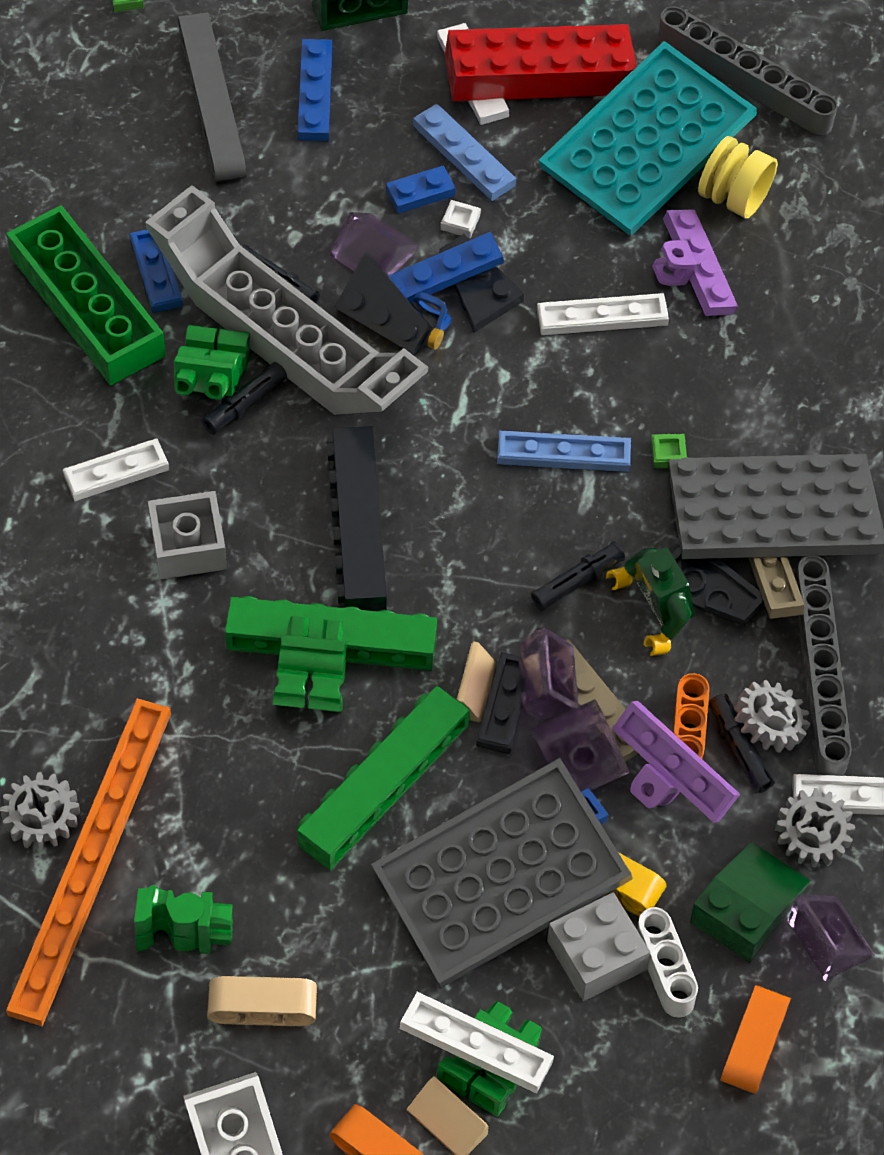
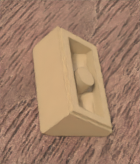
M474 641L473 644L471 643L457 701L470 709L469 720L482 722L496 670V662L479 642Z
M434 1076L426 1083L407 1108V1112L454 1155H468L488 1135V1125Z

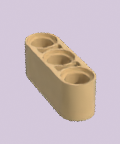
M215 977L209 982L207 1018L218 1024L311 1025L316 1019L317 984L312 980L302 978Z

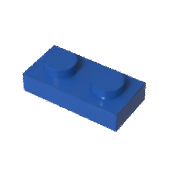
M444 165L386 183V192L397 214L453 197L456 192V188Z

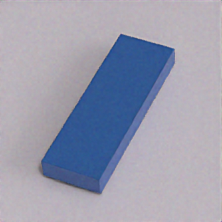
M146 229L129 233L151 312L157 313L183 307V299L175 273L149 231Z

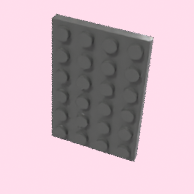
M866 454L686 457L669 459L668 473L682 559L884 554V528Z
M561 758L371 864L441 988L548 928L549 923L594 902L633 879L630 870Z

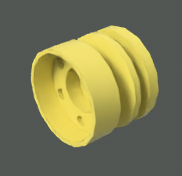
M726 136L714 149L705 165L699 181L698 193L704 198H712V201L716 204H721L728 197V210L744 218H750L759 208L772 185L778 165L777 159L759 150H755L748 157L749 147L747 144H738L737 139Z

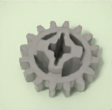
M764 680L760 686L756 682H752L749 688L743 690L738 697V702L734 706V710L739 712L735 717V721L744 723L741 732H750L753 735L751 742L754 744L760 740L763 742L762 745L765 750L770 745L774 746L776 752H781L784 747L789 751L792 750L806 736V730L810 726V722L805 720L809 712L800 709V705L803 703L802 699L794 700L791 697L793 695V690L791 689L786 692L782 691L781 683L777 682L774 687H771L767 680Z
M38 772L36 780L31 781L25 775L23 776L24 784L22 786L16 783L11 784L13 795H3L4 805L6 806L0 807V812L4 819L5 831H10L14 842L23 837L24 847L28 848L32 842H37L38 848L41 850L44 848L45 841H50L55 847L58 845V836L61 835L66 839L70 837L68 827H77L76 815L80 814L79 803H76L78 801L76 791H69L70 788L67 780L58 784L56 774H52L48 780H44L42 772ZM35 804L38 805L40 810L42 809L46 817H43L42 813L35 807Z
M814 788L812 795L809 797L804 790L799 791L798 801L789 797L785 804L787 808L781 807L778 814L781 820L777 821L775 826L776 831L783 832L779 836L778 843H788L789 845L786 855L790 856L797 853L799 855V864H802L806 858L811 859L812 867L817 866L819 859H823L827 866L831 865L833 855L841 859L845 853L844 848H849L853 841L848 835H852L855 830V825L847 823L853 815L852 811L842 812L841 810L845 801L841 799L834 803L831 801L832 792L830 791L825 797H820L818 788ZM799 812L800 821L796 822L795 826H792V819ZM838 829V838L831 844L830 834Z

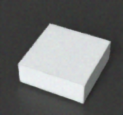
M451 200L442 219L441 230L460 236L465 234L468 238H471L479 220L481 208Z

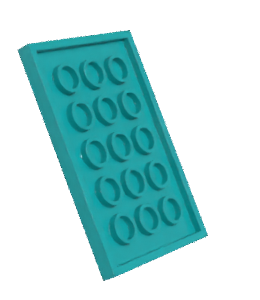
M663 41L539 159V167L628 235L632 236L707 163L721 140L726 136L734 137L756 116L757 108Z

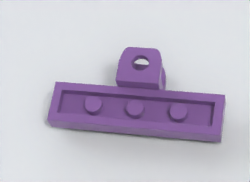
M667 210L663 220L672 241L663 244L661 251H663L665 257L656 259L652 265L658 281L663 285L677 286L686 285L688 280H690L705 316L734 314L738 305L696 211ZM663 269L670 270L672 275L666 274Z
M639 701L631 702L612 729L650 763L643 766L634 778L630 789L631 793L647 808L668 805L681 792L715 823L723 818L740 796V793Z

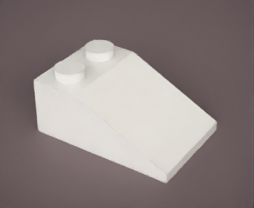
M256 1072L183 1096L201 1155H283Z

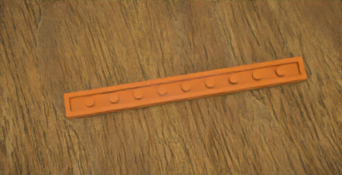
M137 698L8 1004L6 1012L9 1017L43 1027L171 716L170 707Z

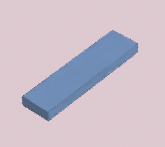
M499 431L497 464L629 472L631 438Z

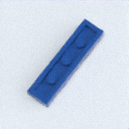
M302 39L298 140L329 141L332 40Z
M488 232L388 276L412 303L418 292L431 295L503 264L504 259L492 233Z

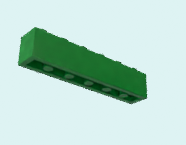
M252 596L231 597L225 630L227 650L279 655L282 635L287 634L290 617L295 616L310 618L308 637L311 638L322 637L323 619L343 621V641H347L346 662L433 670L437 638L436 617H429L420 613L413 615L396 614L389 610L377 612L360 610L356 607H327L320 603L308 605L292 603L288 600H258Z
M438 686L429 694L424 693L416 701L413 711L406 718L400 717L395 722L390 735L383 742L381 740L377 741L369 750L368 757L360 765L355 764L350 768L344 778V782L337 789L332 788L325 794L321 801V806L313 814L307 813L301 819L297 826L298 846L331 871L468 728L470 709Z

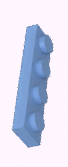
M438 104L433 105L413 118V127L491 201L516 186V177Z

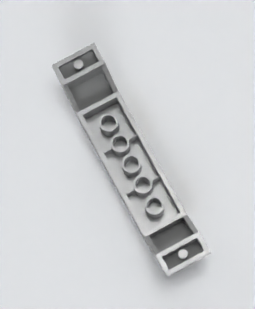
M191 185L145 222L147 230L194 304L226 330L249 332L251 350L270 365L273 362H278L285 369L289 380L334 415L382 412L428 372V366L404 348L398 353H379L240 246L216 210L215 202Z

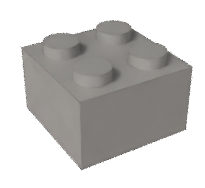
M215 491L148 501L160 579L227 569L226 548Z
M614 892L549 923L547 942L582 1001L588 1000L647 970L650 950Z

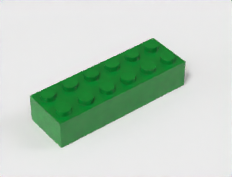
M62 205L6 233L11 259L110 386L166 356L163 331Z

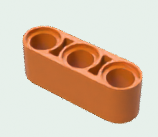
M689 673L684 675L678 684L672 732L703 759L710 688L705 677L700 674ZM693 693L699 697L692 698L687 696L686 694ZM689 723L693 724L696 727L687 728L683 724Z
M755 985L720 1079L721 1082L756 1095L788 1009L790 997Z
M357 1104L351 1107L329 1133L332 1141L348 1155H424L369 1111Z

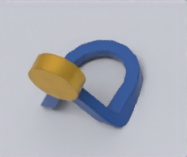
M418 292L414 297L416 305L424 311L439 317L436 328L432 330L428 339V347L436 350L443 340L444 330L451 324L452 319L447 314L446 304L442 300L432 295ZM422 301L428 302V303H430V304H432V305H435V306L441 308V311H438V310H436V309H434V308L428 306L427 304H425V303L422 302Z

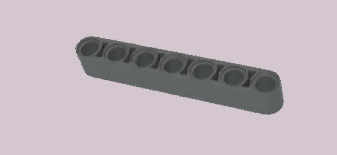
M671 6L661 12L658 39L661 43L665 41L698 66L811 133L825 135L832 131L837 112V102L832 96L682 8Z
M202 12L178 16L180 37L214 180L219 182L246 177L244 155L209 13Z
M805 556L798 564L795 580L805 605L803 615H797L815 767L819 775L843 776L850 760L852 748L829 567L827 562L819 556ZM811 604L817 605V606H819L820 608H815V607H812V606H810V605H811ZM813 634H820L823 637H816ZM817 664H824L827 667L823 668L818 666ZM820 694H827L832 698H824ZM824 724L832 725L836 729H828ZM834 755L838 757L840 760H832L827 756Z

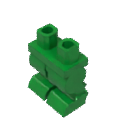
M188 325L186 346L179 348L178 355L174 360V388L176 394L188 396L194 391L205 393L210 399L221 400L224 395L233 396L235 386L238 384L240 376L243 375V371L247 370V365L250 361L249 332L220 329L217 342V328Z
M291 616L287 627V634L282 635L278 671L276 674L278 685L274 690L272 705L306 708L308 692L305 690V682L308 681L310 674H312L313 687L309 693L308 708L343 711V696L339 692V687L343 684L345 677L347 641H343V621L323 619L322 637L311 638L308 637L310 618Z
M151 885L148 888H138L134 918L137 952L143 951L153 946L154 934L158 930L166 931L174 949L177 951H192L199 948V953L210 954L211 944L231 945L233 904L213 903V892H202L201 897L193 893H183L175 898L172 890L165 891L155 885Z
M496 1001L486 1012L480 1009L474 1018L536 1048L538 1046L542 1028L530 1020H525L518 1031L509 1027L507 1024L511 1020L513 1012L499 1001ZM454 1054V1059L449 1056L443 1058L438 1064L437 1079L463 1097H466L470 1092L469 1101L498 1118L506 1106L507 1097L515 1092L517 1084L488 1070L485 1071V1078H483L480 1074L483 1073L484 1068Z

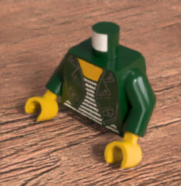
M667 547L660 550L644 548L625 562L624 567L607 571L606 579L615 577L616 585L612 587V590H617L630 586L633 581L632 576H634L638 587L662 626L661 634L646 636L644 646H653L650 656L664 655L670 652V639H674L688 620L695 617L689 583Z

